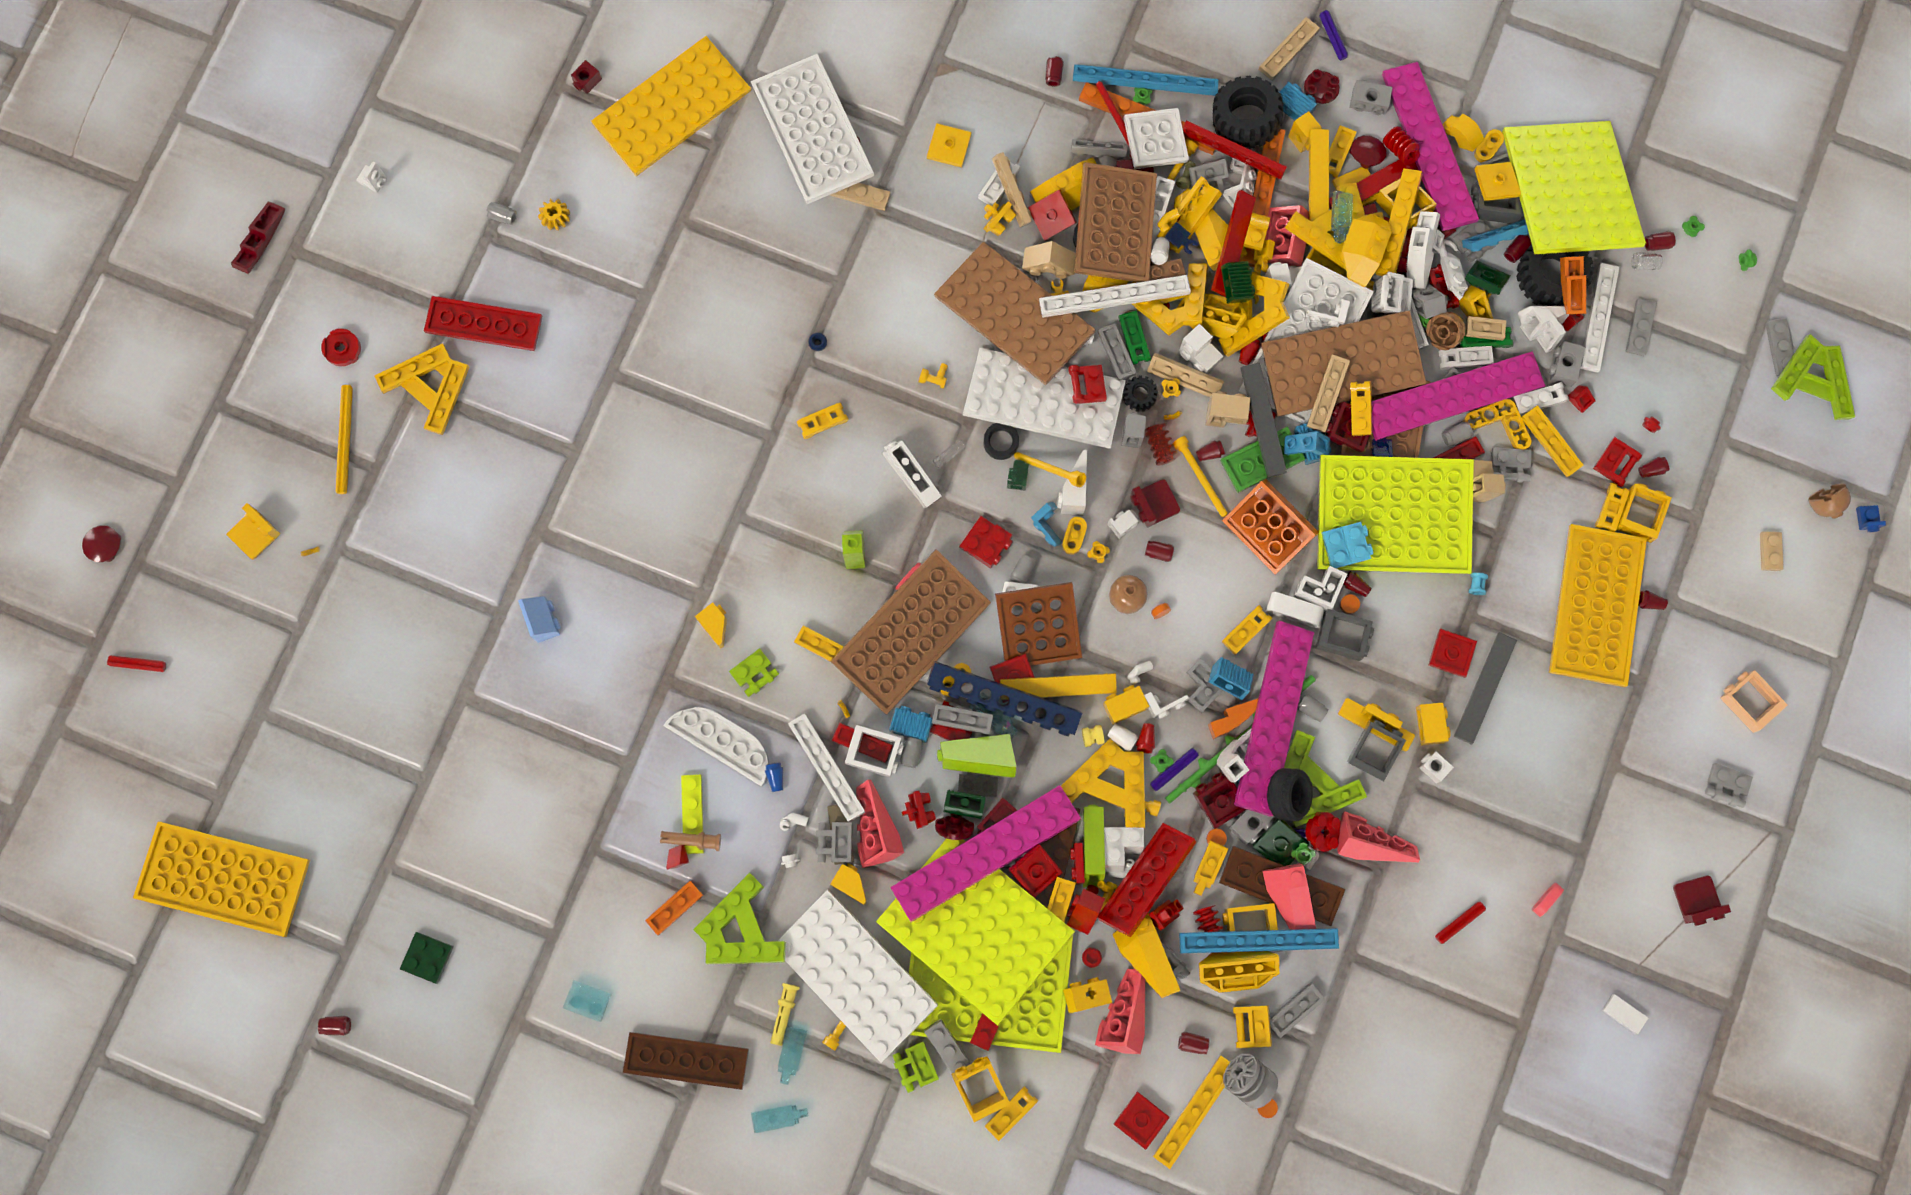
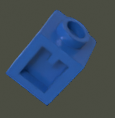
M1878 505L1859 506L1856 508L1859 530H1867L1869 533L1877 532L1886 525V521L1880 520Z

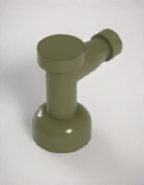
M1192 161L1185 163L1183 175L1176 180V186L1186 190L1190 188L1191 181L1189 180L1188 168L1196 166Z

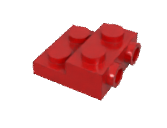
M980 516L959 548L991 569L993 565L997 566L1002 559L1001 553L1003 550H1008L1012 545V534Z

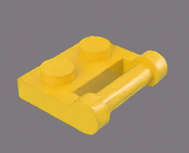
M1269 1005L1233 1007V1013L1236 1016L1238 1041L1236 1042V1048L1272 1047ZM1243 1013H1248L1250 1041H1245Z

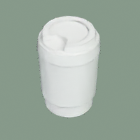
M1159 237L1153 244L1150 259L1156 265H1162L1168 259L1170 248L1168 239Z
M1116 723L1107 735L1112 741L1127 751H1131L1138 740L1135 733Z

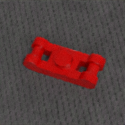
M1441 264L1434 268L1431 267L1428 278L1430 285L1449 297L1446 309L1458 308L1459 300L1452 291L1448 290Z

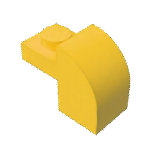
M1462 114L1460 117L1451 115L1442 124L1445 133L1455 137L1459 148L1473 152L1485 140L1477 123L1465 114Z
M1252 213L1243 247L1262 251L1271 217Z

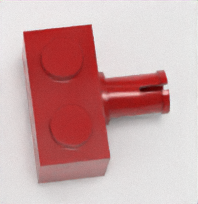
M1088 885L1086 889L1082 890L1080 896L1076 894L1067 913V917H1069L1067 925L1087 935L1090 933L1105 901V898L1097 895L1099 889L1096 886Z

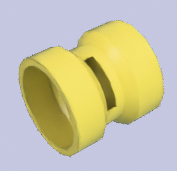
M1096 725L1093 729L1088 727L1081 728L1085 747H1090L1094 743L1098 745L1105 743L1101 725Z

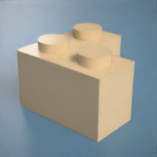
M1053 241L1026 247L1022 269L1028 271L1033 276H1039L1041 273L1048 272L1056 275L1059 279H1065L1067 276L1075 275L1076 253Z
M1222 391L1212 393L1207 406L1205 425L1222 428L1225 427L1226 422L1245 425L1249 415L1250 397H1246L1244 394L1227 395L1226 392Z
M1474 460L1473 502H1486L1505 494L1506 484L1504 482V475L1494 474L1492 461Z

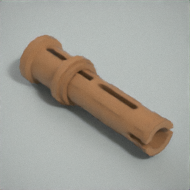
M661 831L660 835L662 837L660 843L697 846L699 850L709 848L720 851L721 834L707 835L705 832H701L699 835Z

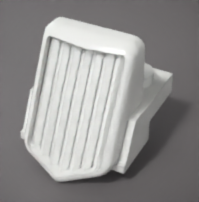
M1387 272L1386 275L1375 281L1373 286L1374 292L1371 296L1372 311L1387 314L1409 311L1413 279L1405 278L1401 274Z
M1529 306L1518 312L1519 321L1521 322L1520 328L1529 341L1537 339L1546 353L1552 351L1566 334L1562 323L1569 314H1566L1564 306Z

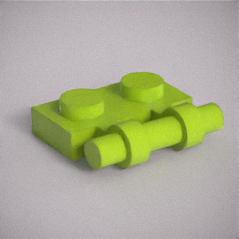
M760 648L729 671L740 687L748 683L750 687L744 691L748 697L754 693L757 694L760 688L768 682H773V678L779 675L775 668L770 672L766 670L772 664ZM762 673L763 677L754 683L752 679Z
M924 1042L905 1049L908 1056L905 1059H902L900 1052L892 1055L895 1061L893 1063L895 1069H898L902 1078V1086H905L908 1093L915 1090L912 1082L918 1080L920 1087L939 1080ZM909 1063H911L915 1073L912 1076H909L905 1067Z

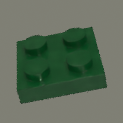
M1476 260L1467 273L1465 280L1472 286L1486 289L1490 294L1499 295L1511 275Z
M1277 819L1253 843V848L1265 858L1288 866L1296 859L1292 857L1291 852L1296 850L1299 844L1303 842L1308 847L1309 842L1285 821Z
M415 932L400 970L438 984L454 946Z

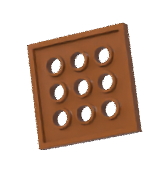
M1072 582L995 593L1004 661L1025 653L1030 666L1082 658ZM1053 600H1059L1061 605L1057 609H1052L1050 603ZM1040 603L1042 605L1041 610L1033 612L1031 610L1032 604ZM1016 605L1022 607V612L1019 615L1012 613V608ZM1060 618L1063 620L1062 626L1054 627L1052 625L1053 621ZM1037 621L1043 622V629L1035 630L1033 628L1034 623ZM1016 625H1024L1025 630L1022 633H1016L1014 631ZM1058 637L1066 639L1065 644L1062 646H1057L1055 640ZM1045 640L1047 642L1045 648L1038 649L1036 647L1037 641ZM1019 643H1026L1028 645L1024 652L1017 650Z

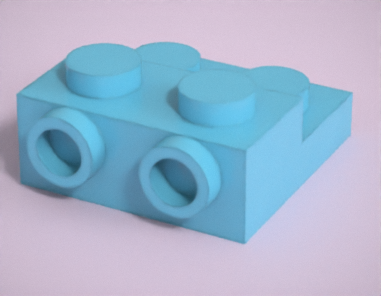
M1361 522L1321 532L1328 560L1333 568L1371 559L1370 555H1373L1372 546L1367 544L1365 538L1368 536L1366 525L1362 526Z

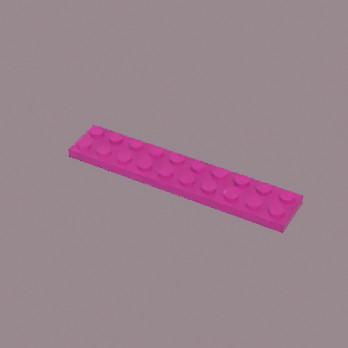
M1418 62L1384 70L1382 76L1386 86L1393 87L1391 100L1403 131L1410 135L1420 146V156L1416 161L1418 170L1423 173L1422 180L1428 195L1437 204L1434 212L1440 214L1439 225L1441 230L1445 231L1478 222L1479 217Z
M1533 351L1372 401V433L1375 441L1545 387Z
M1280 620L1275 625L1244 763L1249 771L1240 778L1234 803L1236 806L1269 817L1273 816L1267 802L1268 785L1273 774L1277 770L1284 768L1314 636L1312 631Z
M1059 785L890 888L910 922H913L1027 853L1037 844H1042L1080 821L1081 817Z

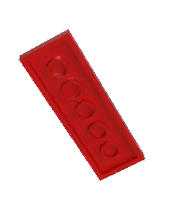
M432 296L424 332L535 351L543 316L539 313Z
M1162 823L1097 917L1099 921L1131 938L1196 844L1195 838Z

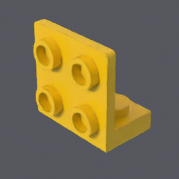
M246 503L242 507L246 514L226 535L250 559L254 560L281 533L254 507Z

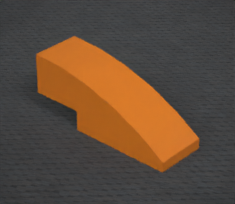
M1584 256L1560 258V273L1566 314H1586Z
M1259 698L1224 710L1225 718L1210 722L1208 727L1213 740L1231 732L1244 723L1256 711Z

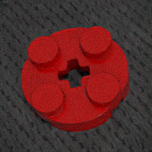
M343 328L335 329L329 332L330 334L327 338L323 339L321 351L329 363L335 366H347L357 362L361 351V344L351 331ZM343 343L345 349L340 352L337 350V347H340V344Z
M1316 812L1313 819H1309L1306 825L1307 841L1311 842L1312 849L1316 851L1327 852L1331 849H1336L1339 844L1340 819L1334 817L1329 812Z

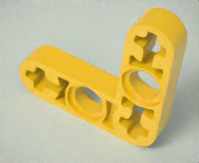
M1505 399L1472 411L1463 419V422H1468L1470 418L1474 420L1480 416V420H1477L1474 425L1469 423L1472 431L1501 420L1514 449L1527 450L1531 445L1529 433L1512 400ZM1504 405L1506 407H1510L1509 411L1504 410L1500 413L1498 412V410H1501L1504 407ZM1485 411L1493 412L1494 418L1487 419L1484 415ZM1516 421L1519 428L1517 430L1511 429L1509 422ZM1519 440H1521V441L1525 440L1526 443H1525L1524 445H1522V444H1518V441H1519Z

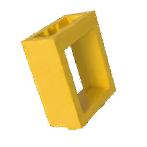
M1400 179L1381 189L1376 200L1389 216H1391L1394 205L1393 199L1396 198ZM1419 186L1415 203L1422 209L1420 211L1434 212L1437 204ZM1420 211L1411 216L1408 229H1413V227L1417 226Z
M1635 483L1629 488L1630 492L1616 530L1629 535L1647 538V542L1651 543L1658 538L1672 497L1667 496L1663 491L1651 490L1645 484ZM1635 495L1659 504L1651 528L1626 519Z
M1275 903L1227 908L1225 913H1222L1223 924L1227 925V932L1235 931L1233 913L1264 910L1267 930H1278Z
M988 1056L979 1057L972 1064L966 1067H959L951 1074L974 1122L1010 1105ZM988 1068L999 1092L971 1105L961 1081Z

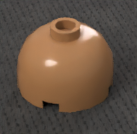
M1453 312L1441 313L1432 317L1426 326L1427 337L1429 336L1432 341L1430 343L1439 350L1446 351L1456 347L1463 341L1465 336V323L1459 315Z
M1846 484L1831 485L1829 490L1825 491L1823 488L1812 494L1808 501L1814 512L1819 516L1832 517V519L1842 516L1844 514L1843 511L1848 508L1851 501L1850 492Z
M1121 576L1110 587V603L1121 613H1136L1146 603L1147 588L1144 582L1136 576Z

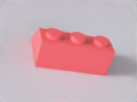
M1303 206L1269 208L1268 217L1271 218L1265 240L1270 239L1275 242L1272 260H1268V263H1287L1288 267L1302 266L1306 242L1285 229V226L1296 211L1309 220V211Z

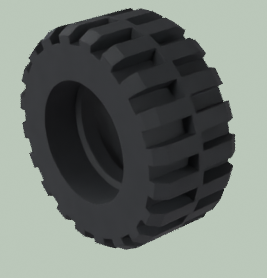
M1240 76L1235 78V81L1230 80L1226 82V85L1221 86L1218 93L1215 94L1213 127H1215L1217 135L1252 149L1257 145L1259 147L1265 145V141L1270 142L1274 135H1277L1280 131L1283 121L1282 95L1278 92V88L1275 85L1271 86L1270 81H1263L1258 76L1256 78H1251V76L1241 78ZM1252 105L1260 108L1264 113L1255 119L1244 120L1234 116L1232 111L1240 106Z
M1531 244L1517 266L1519 273L1516 277L1518 282L1521 281L1519 284L1520 290H1524V296L1527 299L1531 298L1533 300L1532 303L1535 305L1539 303L1542 306H1564L1562 286L1554 284L1544 277L1541 272L1540 262L1545 259H1554L1560 262L1562 257L1584 256V275H1586L1587 290L1594 274V267H1591L1593 259L1588 257L1590 252L1534 254Z

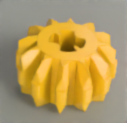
M550 198V203L543 202L544 207L539 208L540 214L538 218L542 220L541 223L544 227L547 226L549 230L555 227L559 231L560 225L565 227L564 222H570L568 216L570 211L567 209L566 203H561L559 199L554 202Z

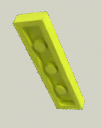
M681 775L683 833L699 835V833L703 832L702 775ZM685 845L687 854L704 853V848L699 850L697 846Z

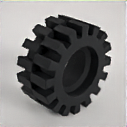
M1139 375L1138 378L1134 376L1132 380H1128L1123 391V400L1126 401V406H1130L1129 409L1133 410L1134 408L1136 412H1139V410L1144 412L1146 409H1151V406L1155 404L1158 390L1157 385L1153 384L1154 381L1152 379L1148 380L1149 377L1145 376V378H1142V375ZM1136 388H1144L1148 396L1144 400L1136 399L1133 395V391Z

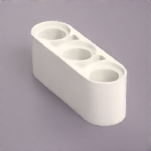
M1272 592L1266 611L1306 626L1320 628L1325 609L1288 595Z

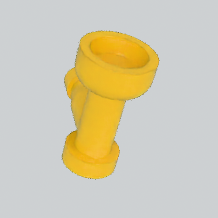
M941 363L937 376L929 374V370L923 368L918 382L924 384L928 381L940 385V388L944 389L947 378L944 376L948 365Z
M1101 880L1097 883V886L1104 891L1103 898H1105V901L1101 908L1102 910L1118 885L1109 881L1105 883Z

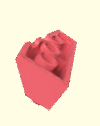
M867 780L856 787V797L865 810V813L860 815V824H857V831H860V842L857 843L862 868L892 861L904 853L900 835L872 780Z
M1345 811L1342 813L1341 825L1339 827V844L1337 847L1338 854L1356 860L1417 863L1420 861L1417 846L1397 835L1392 837L1386 834L1384 828L1380 826L1375 828L1367 824V819Z
M1298 863L1262 871L1266 890L1289 929H1316L1304 865Z
M1127 969L1117 989L1118 995L1114 1003H1110L1108 1007L1110 1011L1105 1021L1102 1019L1099 1025L1095 1045L1125 1054H1141L1145 1036V978L1135 969Z

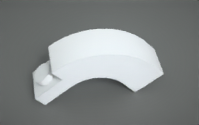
M1251 729L1238 740H1233L1217 759V765L1230 782L1235 783L1249 771L1244 760Z

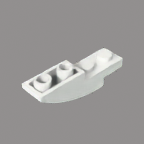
M1157 176L1151 250L1160 232L1157 223L1166 213L1175 181Z
M1420 211L1417 227L1412 229L1407 260V278L1413 279L1412 288L1426 289L1434 257L1432 247L1440 219L1438 212Z

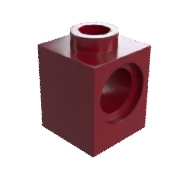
M587 60L571 74L573 86L578 91L583 90L586 94L602 80L599 71Z

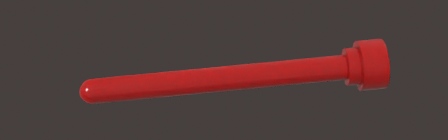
M1098 81L1096 87L1129 146L1125 123L1104 84Z

